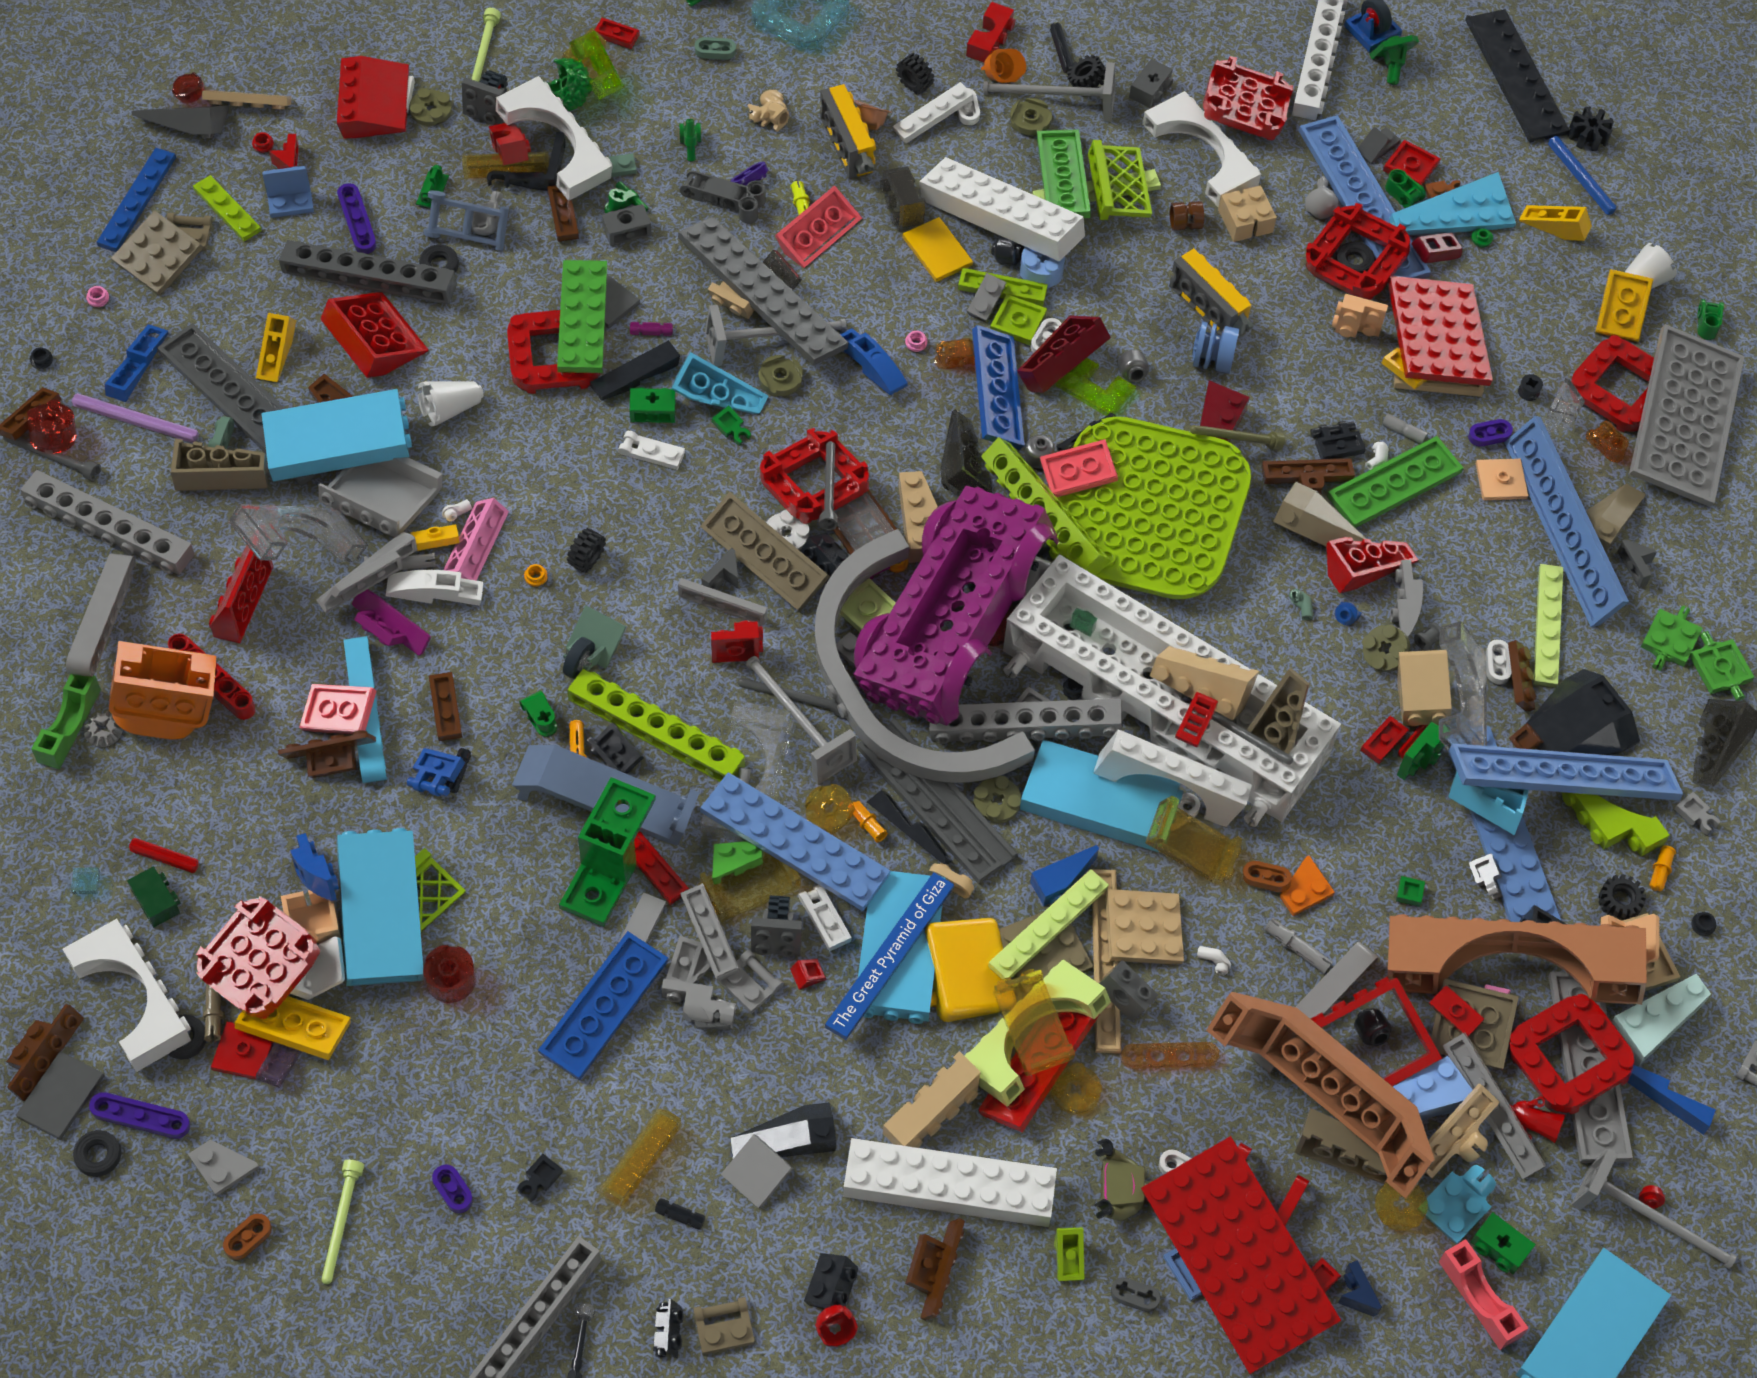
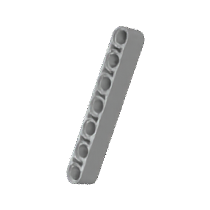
M109 554L66 661L67 674L90 677L95 674L133 577V574H131L132 568L136 566L135 556Z
M1358 941L1299 1002L1296 1008L1309 1018L1321 1012L1327 1015L1332 1010L1331 1007L1335 1005L1336 1001L1339 998H1343L1352 989V984L1355 981L1358 982L1367 973L1368 967L1375 965L1379 957ZM1252 1053V1059L1269 1073L1273 1072L1274 1066L1259 1053Z

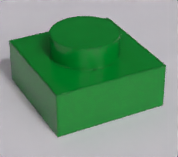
M1401 876L1396 902L1420 907L1425 881Z

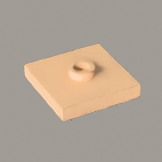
M1521 459L1476 460V469L1483 500L1528 498Z

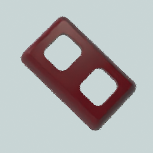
M1453 233L1421 236L1411 243L1424 263L1455 260L1461 258L1463 252ZM1444 240H1448L1452 247L1447 246ZM1428 242H1435L1438 249H1431Z

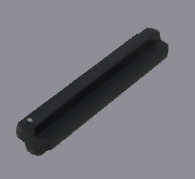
M1059 22L1052 23L1050 25L1051 35L1064 73L1070 71L1069 67L1074 66L1061 24Z

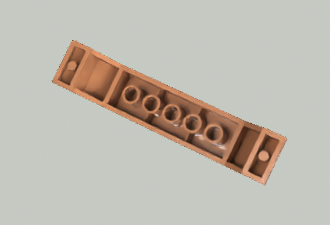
M1231 992L1206 1031L1225 1047L1231 1045L1259 1053L1374 1149L1379 1154L1388 1177L1385 1182L1404 1198L1409 1197L1434 1162V1156L1418 1108L1298 1008L1236 992Z

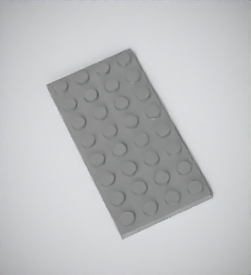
M1665 324L1661 328L1629 475L1709 507L1715 503L1745 356Z

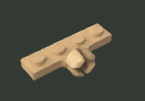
M1478 1084L1428 1140L1434 1156V1162L1426 1171L1429 1177L1433 1178L1454 1154H1458L1467 1162H1473L1480 1155L1472 1146L1476 1149L1479 1148L1483 1153L1486 1151L1488 1141L1479 1132L1478 1128L1500 1102L1483 1085Z

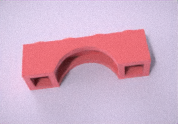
M1465 1239L1445 1251L1439 1260L1440 1265L1499 1350L1522 1338L1528 1330V1326L1512 1305L1504 1303L1494 1293L1483 1273L1482 1262L1468 1241Z

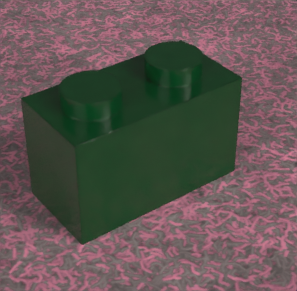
M154 866L127 880L133 895L153 928L180 914L178 905L181 902L175 891H168L167 886L170 884L163 872L158 874Z

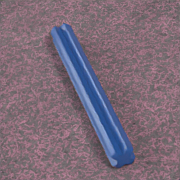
M1558 136L1550 138L1548 145L1605 214H1613L1617 207L1562 140Z

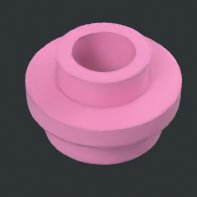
M94 286L88 290L86 299L89 305L102 307L109 301V294L103 287Z
M912 331L906 337V347L911 351L920 352L926 348L927 338L921 331Z

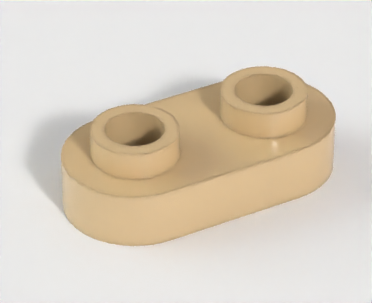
M934 863L927 872L929 876L934 872L941 877H945L946 880L954 884L952 892L963 898H969L974 890L973 882L968 876L953 872L944 863Z

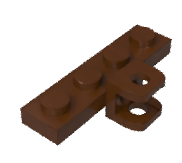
M1351 458L1262 461L1261 466L1264 484L1298 482L1317 491L1321 496L1324 482H1348L1355 477Z

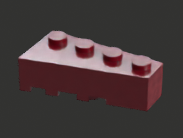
M1070 315L1017 372L1027 390L1044 393L1106 343L1111 336L1100 317Z
M1209 380L1200 426L1236 431L1246 413L1250 397ZM1219 438L1228 441L1229 443L1231 441V439Z

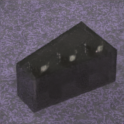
M908 166L883 170V179L880 180L882 193L886 192L887 195L885 196L886 207L892 210V224L897 225L899 232L911 230L924 224L925 199L919 198L920 189L914 186L915 179Z

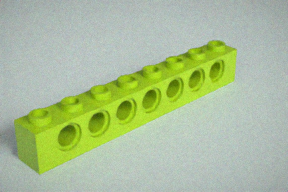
M998 437L981 456L986 462L984 465L986 469L993 475L996 474L998 476L997 482L1003 488L1009 489L1011 492L1009 496L1013 500L1020 499L1026 504L1042 506L1053 524L1059 543L1056 546L1053 540L1048 539L1047 541L1053 547H1058L1061 551L1059 553L1061 556L1097 576L1111 560L1012 444Z
M582 669L567 689L569 701L610 723H615L622 730L718 782H721L728 772L738 777L739 768L745 767V755L737 748H730L724 745L718 738L707 736L696 726H689L683 723L679 717L668 715L657 705L642 701L638 695L634 693L629 694L616 683H609L603 680L595 672ZM616 703L622 704L620 706H613ZM635 714L642 715L640 717H633ZM661 725L662 727L654 728L653 726ZM674 736H681L682 738H680V739H674L673 737H674ZM702 747L701 750H695L693 748ZM715 758H722L723 760H721V761H715V760H713V759H715Z

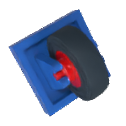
M1365 0L1361 6V13L1345 20L1344 27L1368 52L1373 51L1390 37L1401 36L1403 31L1392 20L1391 12L1383 0Z

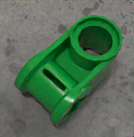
M1394 169L1390 172L1385 190L1404 208L1413 206L1418 200L1421 201L1426 197L1424 188L1408 176L1405 171Z
M1705 299L1700 300L1697 318L1698 334L1701 338L1712 340L1717 336L1723 322V302L1716 304L1706 302Z
M541 690L519 701L521 709L527 712V719L531 721L539 735L549 737L556 733L558 726L555 721V713Z

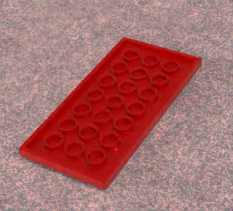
M1231 1136L1141 1187L1143 1194L1249 1375L1341 1322L1330 1300Z

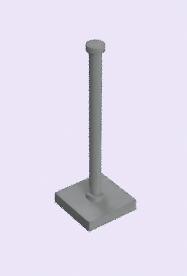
M1106 62L1104 86H1101V88L989 84V81H984L983 94L1001 92L1099 96L1100 99H1103V121L1112 122L1116 91L1115 63Z
M709 305L705 335L712 363L716 367L723 364L726 340L780 335L773 327L725 331L718 305ZM844 318L839 319V321L827 322L835 330L846 332V320Z
M753 656L746 662L748 669L753 670L819 746L817 750L811 753L812 777L818 785L857 761L856 735L851 729L827 742L761 666L758 657Z
M1608 1149L1591 1163L1571 1204L1579 1210L1583 1209L1602 1190L1723 1262L1724 1267L1730 1269L1737 1258L1735 1254L1724 1252L1607 1182V1176L1618 1153Z

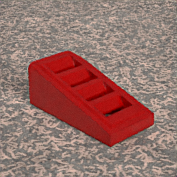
M1196 692L1175 738L1198 747L1217 709L1218 701ZM1193 712H1196V713H1198V714H1200V715H1203V716H1205V718H1202V717H1200V716H1198V715H1196V714H1193ZM1189 720L1201 725V727L1189 723ZM1185 728L1197 733V736L1185 732Z

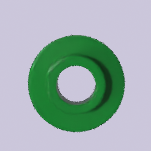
M1478 228L1473 231L1471 239L1476 246L1487 247L1492 243L1493 235L1487 229Z

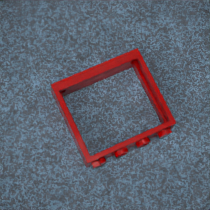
M1387 976L1375 982L1376 988L1369 992L1366 988L1353 994L1354 1000L1346 1004L1343 1000L1331 1007L1333 1010L1331 1013L1324 1016L1321 1012L1310 1019L1322 1028L1392 989L1427 1052L1382 1077L1387 1083L1394 1086L1442 1059L1398 978L1389 980Z

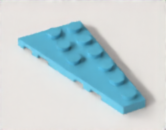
M1499 172L1392 213L1389 218L1392 225L1398 227L1399 224L1405 226L1408 235L1467 232L1478 228L1497 230L1511 228L1516 225Z

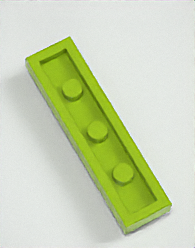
M211 175L193 185L194 191L243 242L262 231L254 219Z
M962 268L958 290L976 293L987 272ZM988 273L1006 282L1000 298L1004 299L1006 294L1039 306L1044 305L1048 284Z

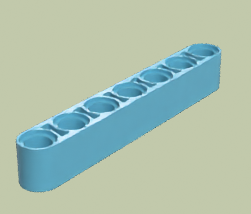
M368 636L344 639L349 686L374 688ZM376 695L365 730L376 737V742L357 746L363 783L387 780Z

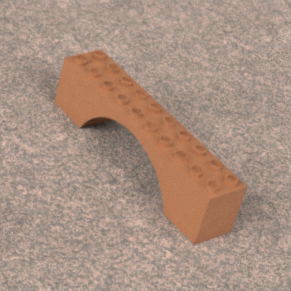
M1404 914L1390 916L1389 980L1398 978L1405 992L1438 994L1444 979H1448L1456 970L1475 959L1499 953H1521L1545 959L1559 966L1570 974L1581 985L1588 998L1595 1002L1640 1005L1643 1003L1647 984L1646 928H1639L1635 925L1614 927L1610 924L1591 926L1585 923H1575L1573 925L1560 922L1536 923L1531 920L1511 922L1507 919H1499L1497 921H1486L1482 918L1465 920L1457 917H1447L1444 919L1428 915L1422 917H1409Z

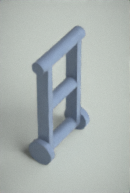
M440 191L428 192V197L432 199L429 226L423 230V235L439 238L443 234L494 245L495 250L503 251L509 212L508 207L501 206L499 210L445 198L446 194ZM440 204L465 209L462 232L437 227ZM474 211L499 216L496 239L471 234Z

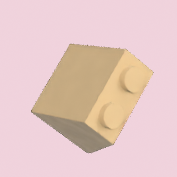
M1447 650L1399 652L1397 683L1402 725H1429L1431 721L1436 725L1450 724L1452 707Z

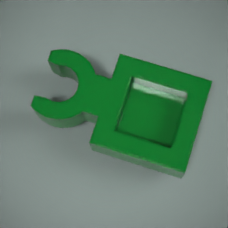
M729 405L712 418L711 422L726 438L732 434L733 440L737 445L740 446L742 444V440L739 438L740 435L746 436L747 439L751 438L750 431L746 428H741L744 421Z

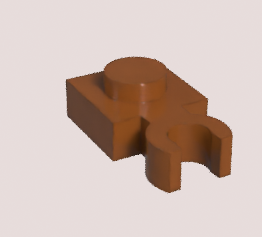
M1445 180L1424 185V190L1428 199L1456 189L1455 187H1459L1461 182L1460 180H1455L1449 185L1446 184Z

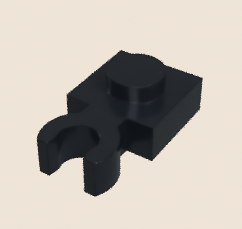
M542 1154L527 1170L526 1176L529 1180L522 1181L518 1185V1193L521 1194L525 1189H531L532 1192L527 1198L529 1202L534 1201L538 1195L537 1190L541 1187L547 1191L563 1173V1169L546 1155Z

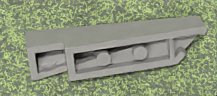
M401 532L321 595L316 601L325 614L403 569L401 560L417 551L415 537L409 533Z

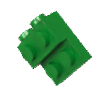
M1431 721L1405 753L1397 776L1405 780L1409 775L1413 777L1420 767L1426 770L1430 764L1434 766L1442 756L1441 751L1447 744L1444 741L1448 735L1447 730Z

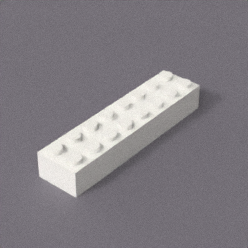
M945 157L919 181L923 202L1057 261H1060L1085 237L1083 216Z
M851 1138L843 1197L1049 1227L1057 1168Z

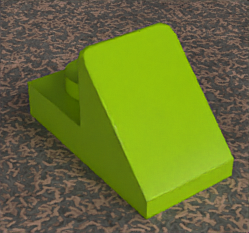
M1083 1227L1058 1228L1054 1242L1057 1252L1058 1281L1084 1280Z

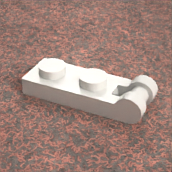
M633 431L625 432L623 437L624 443H621L618 448L619 454L678 470L685 454V448L638 436ZM632 444L638 445V448H632Z
M817 885L810 892L804 891L798 894L799 900L803 907H805L829 952L851 942V935L822 886ZM816 899H819V900H820V902H818V903H816V904H813V902H812V901H814V900H816Z

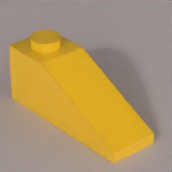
M1526 205L1519 219L1522 223L1564 240L1585 241L1592 227L1586 207Z
M268 313L256 379L278 382L294 337L296 320L290 316Z

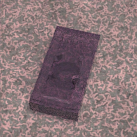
M275 1043L256 1073V1080L280 1088L302 1051Z

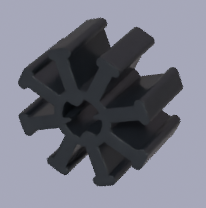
M1589 106L1584 107L1582 115L1578 111L1574 113L1569 126L1568 137L1570 140L1579 138L1576 147L1583 149L1587 141L1590 143L1591 151H1597L1600 143L1604 147L1608 144L1613 131L1614 121L1612 118L1603 120L1606 111L1599 109L1598 114L1593 116Z

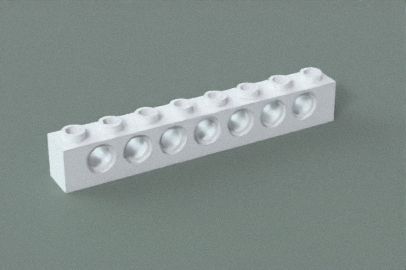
M1318 0L1292 116L1316 121L1317 115L1323 112L1325 102L1321 101V98H1326L1328 86H1324V84H1329L1332 71H1328V68L1333 67L1335 56L1331 54L1336 53L1338 41L1335 38L1340 37L1342 28L1338 23H1343L1345 11L1341 10L1342 8L1346 9L1348 0Z

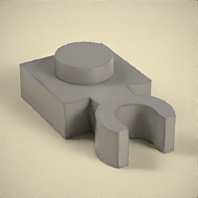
M1694 792L1677 804L1674 809L1691 826L1697 822L1700 825V830L1706 835L1712 830L1707 823L1712 824L1715 828L1720 823L1716 816L1707 814L1710 807Z

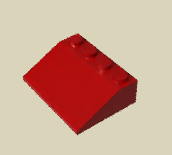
M366 56L341 58L337 125L343 138H362L406 132L408 64Z
M383 292L328 299L320 318L366 378L386 375L429 351Z
M259 529L245 547L241 557H238L235 562V571L227 580L225 594L220 596L217 612L211 616L209 621V628H211L215 638L235 643H241L273 570V563L264 530Z

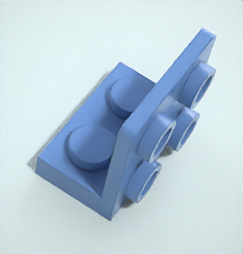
M306 166L262 172L271 218L314 212Z

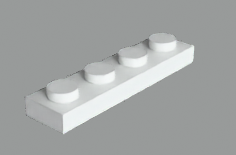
M960 82L895 124L893 130L906 144L974 100L973 94Z

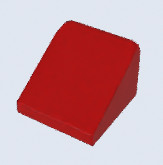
M818 959L798 960L790 968L799 990L827 980Z

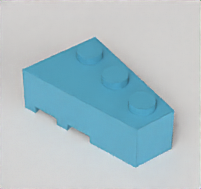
M1456 771L1448 797L1515 835L1524 812L1529 790L1462 785Z

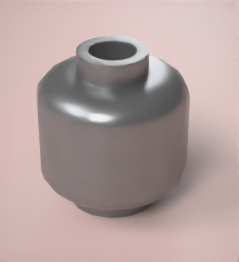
M1131 349L1119 357L1118 366L1122 377L1126 381L1138 382L1148 375L1149 364L1142 351Z
M1044 435L1031 437L1026 443V462L1034 468L1042 469L1040 457L1054 453L1055 445L1053 441Z

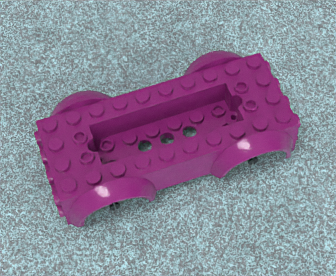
M965 486L957 500L944 503L931 513L923 530V558L891 612L876 616L868 621L856 640L854 650L856 671L853 675L870 702L875 704L880 702L895 711H898V709L903 710L915 718L918 716L923 717L935 725L940 723L947 726L948 723L958 718L960 714L959 698L963 685L969 687L970 683H972V677L967 676L971 667L982 654L987 653L989 657L991 656L992 652L987 646L1012 603L1025 597L1030 570L1037 571L1039 563L1035 562L1034 559L1043 544L1048 539L1053 540L1056 546L1059 543L1053 524L1042 506L1026 504L1020 499L1006 498L1000 493H989L980 487ZM969 583L976 585L973 592H963L965 585ZM964 606L962 611L954 612L956 607ZM944 622H953L951 630H941Z

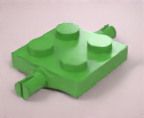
M1681 606L1678 615H1673L1659 609L1641 645V648L1652 652L1657 657L1652 665L1654 669H1656L1660 662L1657 670L1661 671L1665 661L1674 662L1682 667L1685 666L1703 629L1686 620L1690 612L1688 607L1683 614L1686 606Z
M1709 631L1702 632L1699 636L1705 646L1692 651L1689 657L1709 693L1713 694L1723 690H1730L1735 701L1743 700L1745 695L1739 686L1752 682L1754 675L1733 639L1725 642H1714Z

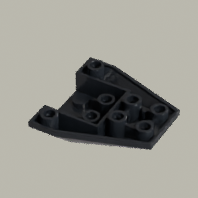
M1585 669L1565 678L1526 722L1531 725L1543 741L1536 748L1537 750L1613 755L1622 753L1640 742L1631 709L1604 675Z

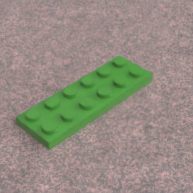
M1079 129L1037 131L1044 199L1077 213L1084 218H1090L1091 210Z
M563 260L558 372L603 373L607 261Z
M1435 436L1328 491L1327 498L1339 513L1357 528L1461 474L1464 468L1438 436Z

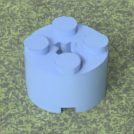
M1025 247L1021 257V278L1048 284L1047 289L1059 284L1062 279L1065 256L1060 261H1057Z

